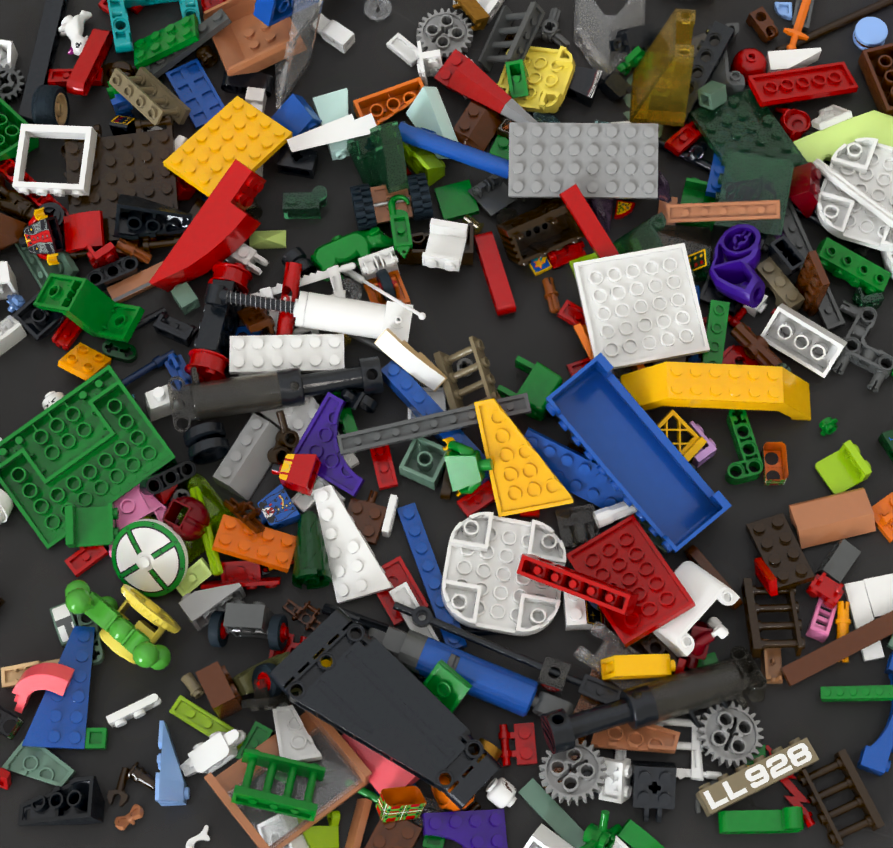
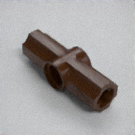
M743 322L736 325L731 331L732 337L743 347L745 354L751 360H756L761 366H780L782 364V361L769 349L767 341L760 335L756 336Z

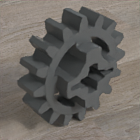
M0 64V98L5 102L6 99H9L12 103V98L15 97L18 100V94L24 93L21 88H25V83H23L25 78L15 66L10 69L8 64L5 65V68Z

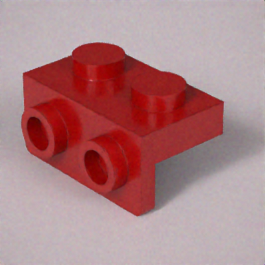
M111 241L96 252L89 244L86 246L88 250L86 255L94 269L119 260L116 248Z

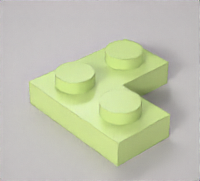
M203 557L188 568L184 580L176 588L182 596L193 591L212 575L210 566Z

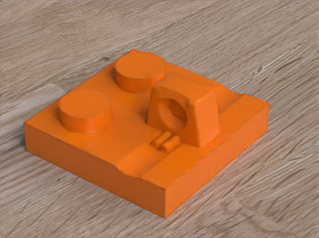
M893 492L872 506L875 526L889 543L893 541Z

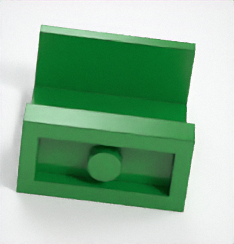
M687 177L680 204L719 202V198L705 196L708 182L701 181L698 178ZM715 221L676 224L712 232Z
M112 502L108 503V506L75 508L73 505L65 506L66 546L75 548L113 545L119 533V527H116V520L119 519L118 508H115Z

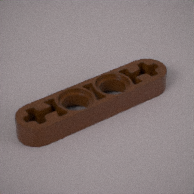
M691 545L684 551L689 561L694 562L732 589L696 546ZM741 598L729 607L732 610H736L743 604Z

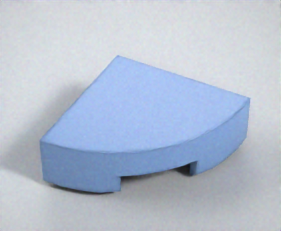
M774 2V10L777 15L791 21L792 2Z

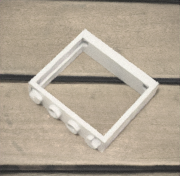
M21 124L12 187L18 193H24L25 195H29V193H36L40 196L54 194L58 197L72 195L77 198L79 196H89L98 133L91 126ZM30 137L85 140L79 184L24 182Z

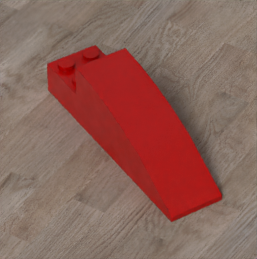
M235 159L149 283L169 292L178 284L189 282L206 274L217 261H224L234 253L261 224L248 214L246 209L253 204V199L262 191L266 180Z

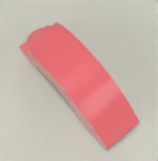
M40 663L28 668L12 691V693L16 694L14 702L17 703L14 711L22 714L32 692L37 690H48L63 696L71 682L75 669L58 663Z

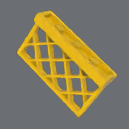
M673 409L657 424L659 428L664 425V429H661V431H664L667 438L668 431H677V443H672L677 445V449L688 462L707 443ZM672 416L677 421V429H668V420ZM681 431H687L692 436L687 443H681Z

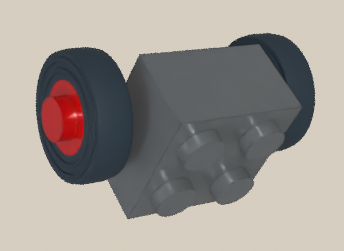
M235 600L234 603L226 604L225 612L214 611L208 625L209 643L213 647H224L231 633L235 637L268 639L271 650L282 651L286 647L289 635L288 620L283 614H274L263 602L255 601L253 604H246L244 601Z

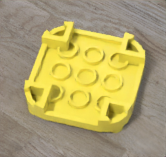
M530 46L524 59L529 74L527 81L530 95L512 99L528 112L556 113L565 99L574 75L575 61L567 47L560 46L559 49ZM505 65L497 85L510 96Z

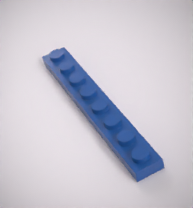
M411 503L396 508L435 618L461 628L459 622L448 613L441 597L442 575L416 504ZM440 629L445 644L457 649L467 647L465 639Z

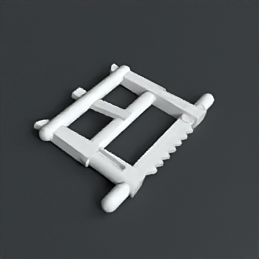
M351 262L341 265V267L335 265L323 272L317 270L316 274L304 275L303 278L300 277L299 287L330 278L334 294H331V296L346 298V290H343L340 273L355 269L356 264ZM277 283L276 287L262 288L259 290V293L256 292L251 295L255 296L256 294V296L261 295V297L266 296L267 298L275 299L274 295L282 293L283 284ZM267 309L268 317L271 316L275 323L273 328L276 333L279 311L275 312V310L270 311V309ZM302 326L295 328L293 335H300L310 331L312 334H319V330Z
M658 712L659 719L655 725L661 727L663 725L691 727V742L678 741L676 750L691 751V769L677 768L676 777L679 780L685 777L698 781H704V778L717 780L722 775L721 772H703L702 752L705 751L703 748H700L702 741L697 740L702 735L697 732L698 727L690 719L663 717L664 712ZM701 715L696 716L698 721H700ZM615 749L614 759L622 761L626 759L627 750Z

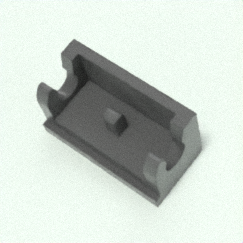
M839 540L835 543L816 573L821 575L824 571L827 573V577L839 584L861 551L847 540Z

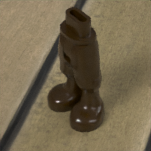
M0 175V195L6 197V199L0 198L1 212L9 213L25 221L30 220L34 216V210L38 208H36L34 203L18 193V191L8 190L5 186L4 178Z

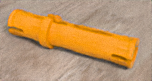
M838 601L837 619H835L837 639L849 633L851 620L849 619L850 602L845 601V603L844 601ZM849 657L841 660L842 663H848Z

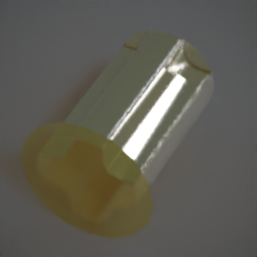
M467 214L463 218L462 223L474 222L473 231L475 235L479 234L484 227V223L478 222Z

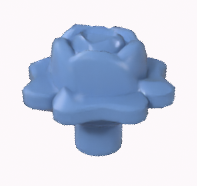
M12 294L7 296V303L9 304L7 309L11 313H14L15 310H18L26 303L21 295Z

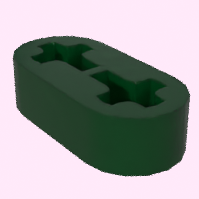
M107 340L102 345L104 355L113 360L133 363L138 358L137 350L131 344ZM114 346L115 350L108 352L107 348ZM131 351L133 355L126 357L125 353Z

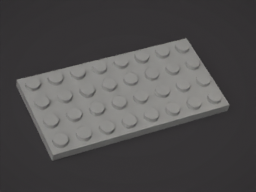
M509 122L508 198H561L559 196L560 193L576 184L584 198L657 199L658 124Z

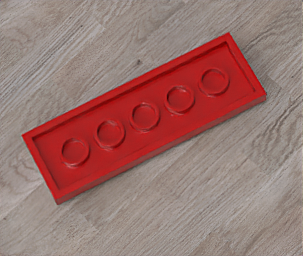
M844 61L750 75L746 80L760 107L854 93L859 88Z

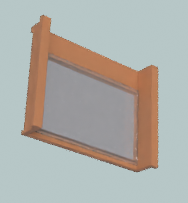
M306 710L299 717L306 731L313 739L317 750L322 755V760L306 763H316L326 767L323 781H316L312 802L318 804L314 822L232 803L235 785H242L247 763L242 762V758L216 777L211 772L204 777L205 781L258 848H284L365 787L369 782V776L372 775L369 768L333 726ZM276 734L255 748L263 753L280 756ZM255 766L251 789L263 790L268 768ZM276 770L271 789L272 794L283 795L288 773ZM296 775L292 798L304 800L308 783L307 777Z

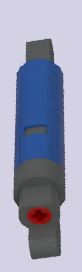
M389 625L387 632L375 628H369L367 632L369 636L375 637L409 671L427 678L438 661L442 659L472 685V688L467 693L468 695L521 717L527 715L531 706L533 707L532 712L540 717L544 713L561 708L565 710L567 715L574 712L575 705L546 692H539L538 696L535 695L539 685L537 681L411 629L407 633Z

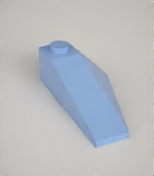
M160 720L158 747L162 751L157 755L160 772H156L155 801L161 806L187 805V799H190V787H187L180 768V762L168 726L164 720Z

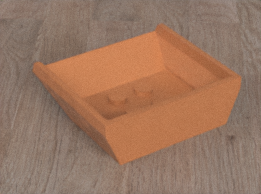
M227 0L204 11L203 15L205 21L222 8L232 22L212 37L228 76L259 72L304 50L305 47L291 17L268 27L253 15L256 0Z

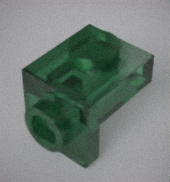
M857 287L852 295V299L857 307L863 306L877 309L881 306L884 296L882 292L864 296L862 288Z

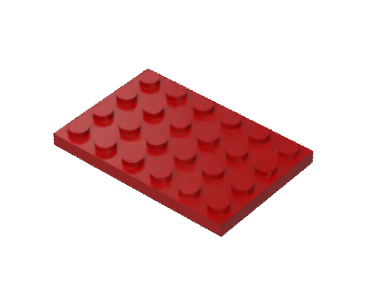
M633 514L566 554L575 571L639 594L633 614L624 615L598 605L625 648L696 606Z

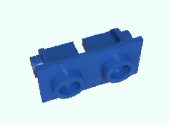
M169 354L168 360L164 364L179 393L181 394L197 386L193 377L184 370L186 363L182 355Z

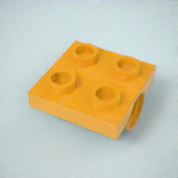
M80 342L58 360V367L86 381L107 365H111L112 358Z

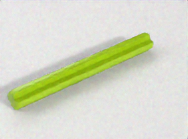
M198 486L190 488V496L204 504L200 488ZM209 522V526L204 527L205 533L202 535V540L211 572L214 576H219L223 574V568L218 552L212 550L214 536Z

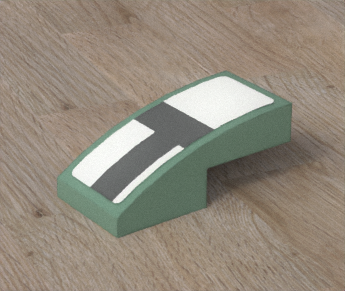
M65 603L50 608V613L61 645L65 647L74 626L78 625L73 613L67 609Z

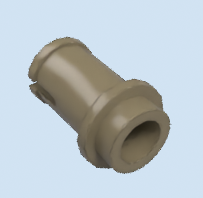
M191 672L181 678V681L191 692V697L198 699L205 693Z

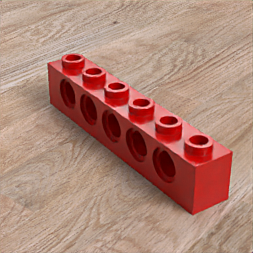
M522 554L517 570L519 575L624 615L633 614L639 594L533 554Z

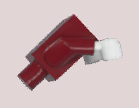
M711 617L707 622L697 621L687 632L694 639L695 646L693 651L687 656L686 667L697 669L699 659H706L709 644L715 640V637L719 636L721 639H724L729 634L728 629L721 624L722 622L717 617Z

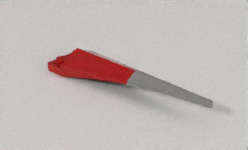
M456 49L434 76V79L447 89L515 122L538 123L470 58H467Z

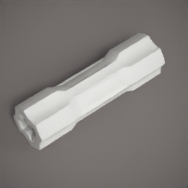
M623 501L593 511L592 514L597 527L601 528L614 521L635 514L637 510L633 506L629 507Z

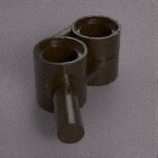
M280 410L276 412L281 430L276 434L275 446L267 454V458L272 464H283L285 456L293 454L299 443L298 433L288 428L284 411ZM287 434H288V436H289V441H288V443H286V440H285ZM278 452L281 453L280 460L277 458Z

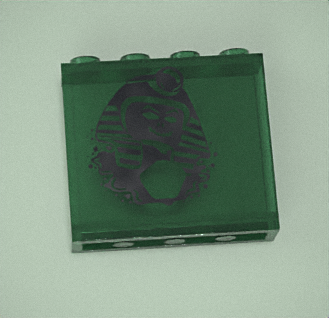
M727 151V155L722 157L721 166H724V172L719 174L718 184L721 185L720 192L716 191L714 202L780 200V219L714 221V226L730 228L738 224H749L757 228L760 233L781 236L795 161Z

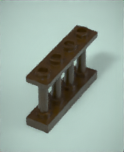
M743 578L741 592L751 658H760L761 651L764 648L794 647L795 656H800L802 649H805V638L801 637L800 632L802 631V620L798 619L799 603L798 601L795 602L796 586L778 592V595L786 594L787 604L759 605L755 603L754 597L756 595H769L764 587L752 585V578ZM766 612H788L790 621L761 622V620H758L757 615ZM762 630H791L793 639L764 640V638H760V632Z
M846 749L834 755V762L810 773L804 767L798 771L799 775L797 776L801 786L805 787L808 792L807 798L810 804L815 806L819 813L817 818L822 826L825 825L828 831V840L832 845L835 844L836 848L844 845L842 838L863 828L869 827L875 831L885 826ZM837 769L842 770L845 776L844 781L817 792L812 782L813 780ZM847 788L852 789L855 795L854 800L827 811L822 802L823 799ZM857 807L862 809L865 814L864 819L837 831L832 821L833 818Z

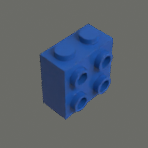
M294 93L271 117V119L291 131L292 137L317 128L322 122L306 100Z

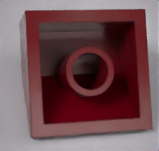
M812 162L794 167L791 170L789 198L806 218L811 216L818 203L821 172Z

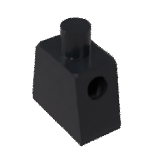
M785 235L769 244L768 258H772L787 278L803 266L805 258Z

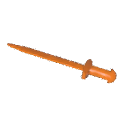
M802 0L793 29L784 28L783 30L784 33L791 36L790 43L786 46L787 50L797 49L798 39L804 41L809 39V36L802 33V28L811 0Z

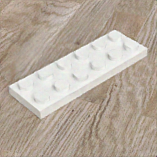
M344 334L230 336V374H277V370L296 367L300 368L301 373L345 368Z

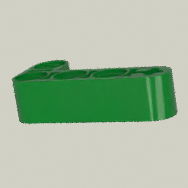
M730 409L726 421L739 461L728 466L725 480L731 485H737L758 479L764 467L746 410ZM742 431L746 436L742 437L737 432ZM743 449H749L752 454H746ZM749 467L757 468L758 472H752ZM730 471L738 472L739 476H732Z
M799 806L785 807L782 810H733L718 812L719 834L797 833L804 829L803 809Z

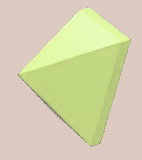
M286 230L254 231L249 237V246L253 249L286 248Z

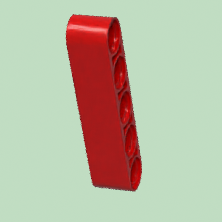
M96 28L92 30L68 78L66 85L67 93L81 96L88 95L112 45V31Z
M492 231L474 235L475 247L497 316L515 313V301Z

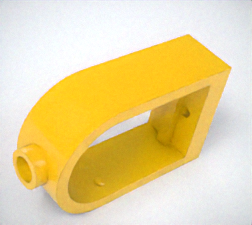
M670 654L614 655L600 660L602 680L672 676V672L676 669L675 660L670 658Z

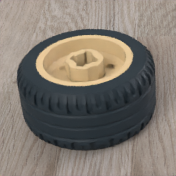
M41 85L35 90L31 104L34 124H68L69 100L61 86Z

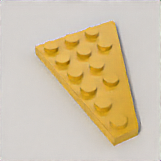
M490 398L474 402L486 459L491 458L494 465L493 470H489L498 516L502 517L574 503L571 494L496 399Z

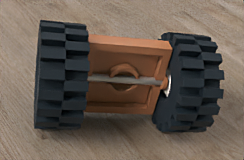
M425 173L406 176V181L376 187H369L368 183L350 187L358 231L370 230L379 224L389 223L388 202L391 197L398 194L406 196L410 204L407 205L404 200H398L395 203L396 210L406 211L409 219L414 217L415 221L433 218L431 196Z

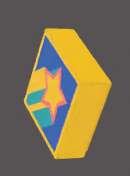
M547 257L535 258L528 264L535 277L552 269V265Z

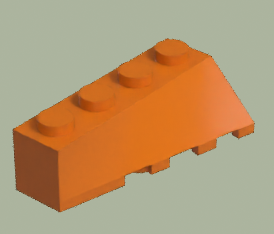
M421 77L353 100V108L357 119L372 113L378 126L399 111L409 108L424 86Z

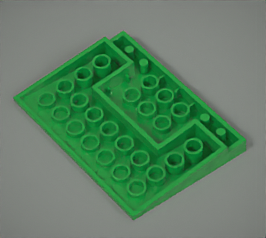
M107 365L0 441V484L45 547L50 549L65 538V506L73 505L75 508L108 506V503H114L139 485L144 478L153 475L174 460L176 456L114 369Z

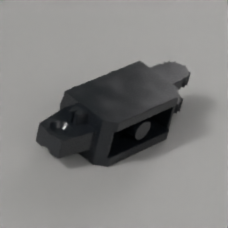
M651 23L620 30L617 32L616 38L609 41L611 52H627L628 55L637 46L643 50L652 49L651 45L658 44L657 40L665 38L666 31L663 28L655 29Z

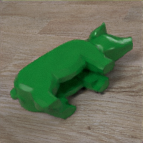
M373 227L370 230L354 231L344 236L337 235L332 238L331 242L318 247L310 259L322 272L332 266L339 265L341 267V265L354 262L361 271L358 258L369 255L373 251L392 247L393 239L383 233L379 227ZM330 278L324 279V281L329 282Z

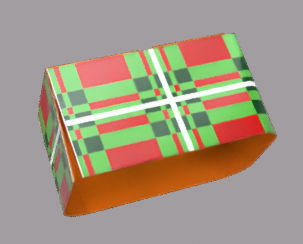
M766 442L761 450L764 467V485H784L789 475L786 445L783 442ZM773 452L777 454L778 462L775 465L766 463L765 455L767 453ZM774 470L779 473L780 479L767 480L766 475L769 471Z
M404 786L382 789L375 807L383 822L419 818L427 802L417 786Z

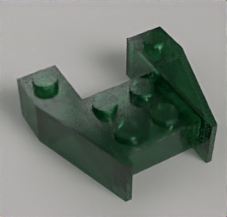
M397 121L377 125L369 129L370 134L347 140V150L351 154L364 184L368 183L369 187L386 185L388 193L409 188L403 142Z

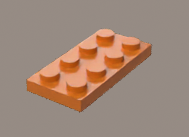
M223 514L212 550L288 573L296 548L297 536L265 527L263 532L256 534L239 518Z

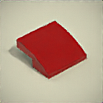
M102 211L81 212L63 217L66 252L74 253L84 249L87 250L86 246L88 244L93 250L105 246Z

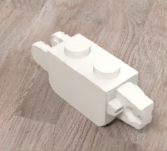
M245 243L225 259V261L232 264L241 263L245 266V269L259 276L262 270L254 264L257 262L265 267L269 264L265 258L257 254V250Z
M237 729L227 733L217 731L209 736L210 739L206 742L196 744L193 750L188 753L189 758L180 765L184 776L190 777L198 772L213 773L237 756L238 749L236 746L246 740V733L243 730Z

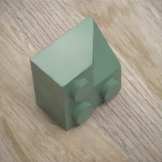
M424 437L413 439L399 466V474L435 490L446 468L444 456L450 450L444 451V446Z

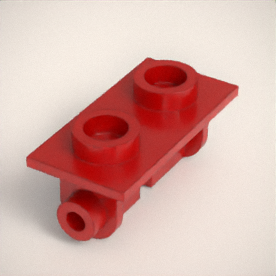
M581 240L574 244L569 243L564 245L562 250L549 252L547 258L552 268H558L569 263V261L586 256L587 254L583 249L585 247L584 242Z

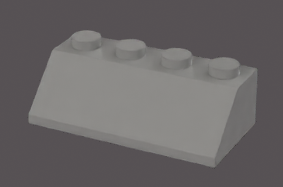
M253 413L212 476L215 484L249 502L272 465L267 458V454L275 446V437L280 430L270 421Z

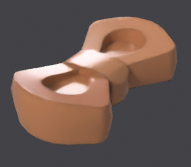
M134 804L127 815L116 817L114 821L115 827L119 830H125L129 824L134 825L136 823L134 820L143 817V808L140 805Z

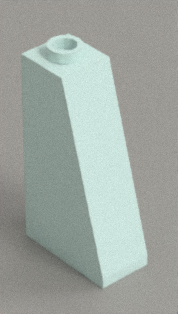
M423 86L407 110V116L415 127L429 129L436 132L437 135L458 142L437 87ZM435 154L438 159H449Z
M347 88L313 97L315 112L322 120L320 126L349 115ZM349 139L327 144L332 161L342 160L350 156Z

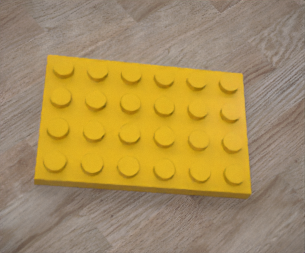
M236 96L164 160V167L209 197L235 159L255 172L287 143V139L292 138V132L239 96Z

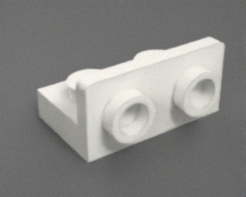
M604 757L605 762L603 764L606 765L607 770L603 772L607 774V778L602 779L605 786H599L601 793L598 799L622 804L632 794V786H630V777L633 773L631 759L626 758L622 761Z

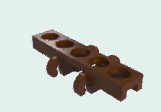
M233 497L229 501L227 499L224 500L223 505L253 532L257 534L264 531L265 526L255 518L260 515L261 509H256L252 501L238 503ZM251 509L252 512H249L248 514L245 512L246 510Z
M288 599L286 604L282 606L285 611L293 616V621L297 619L306 626V631L309 629L314 631L316 628L312 625L315 622L317 627L321 624L316 619V616L320 615L321 609H315L311 606V601L305 602L304 607H299ZM292 604L294 609L291 611L287 608V605ZM307 608L314 612L312 616L305 612ZM303 616H309L310 620L308 622H303Z

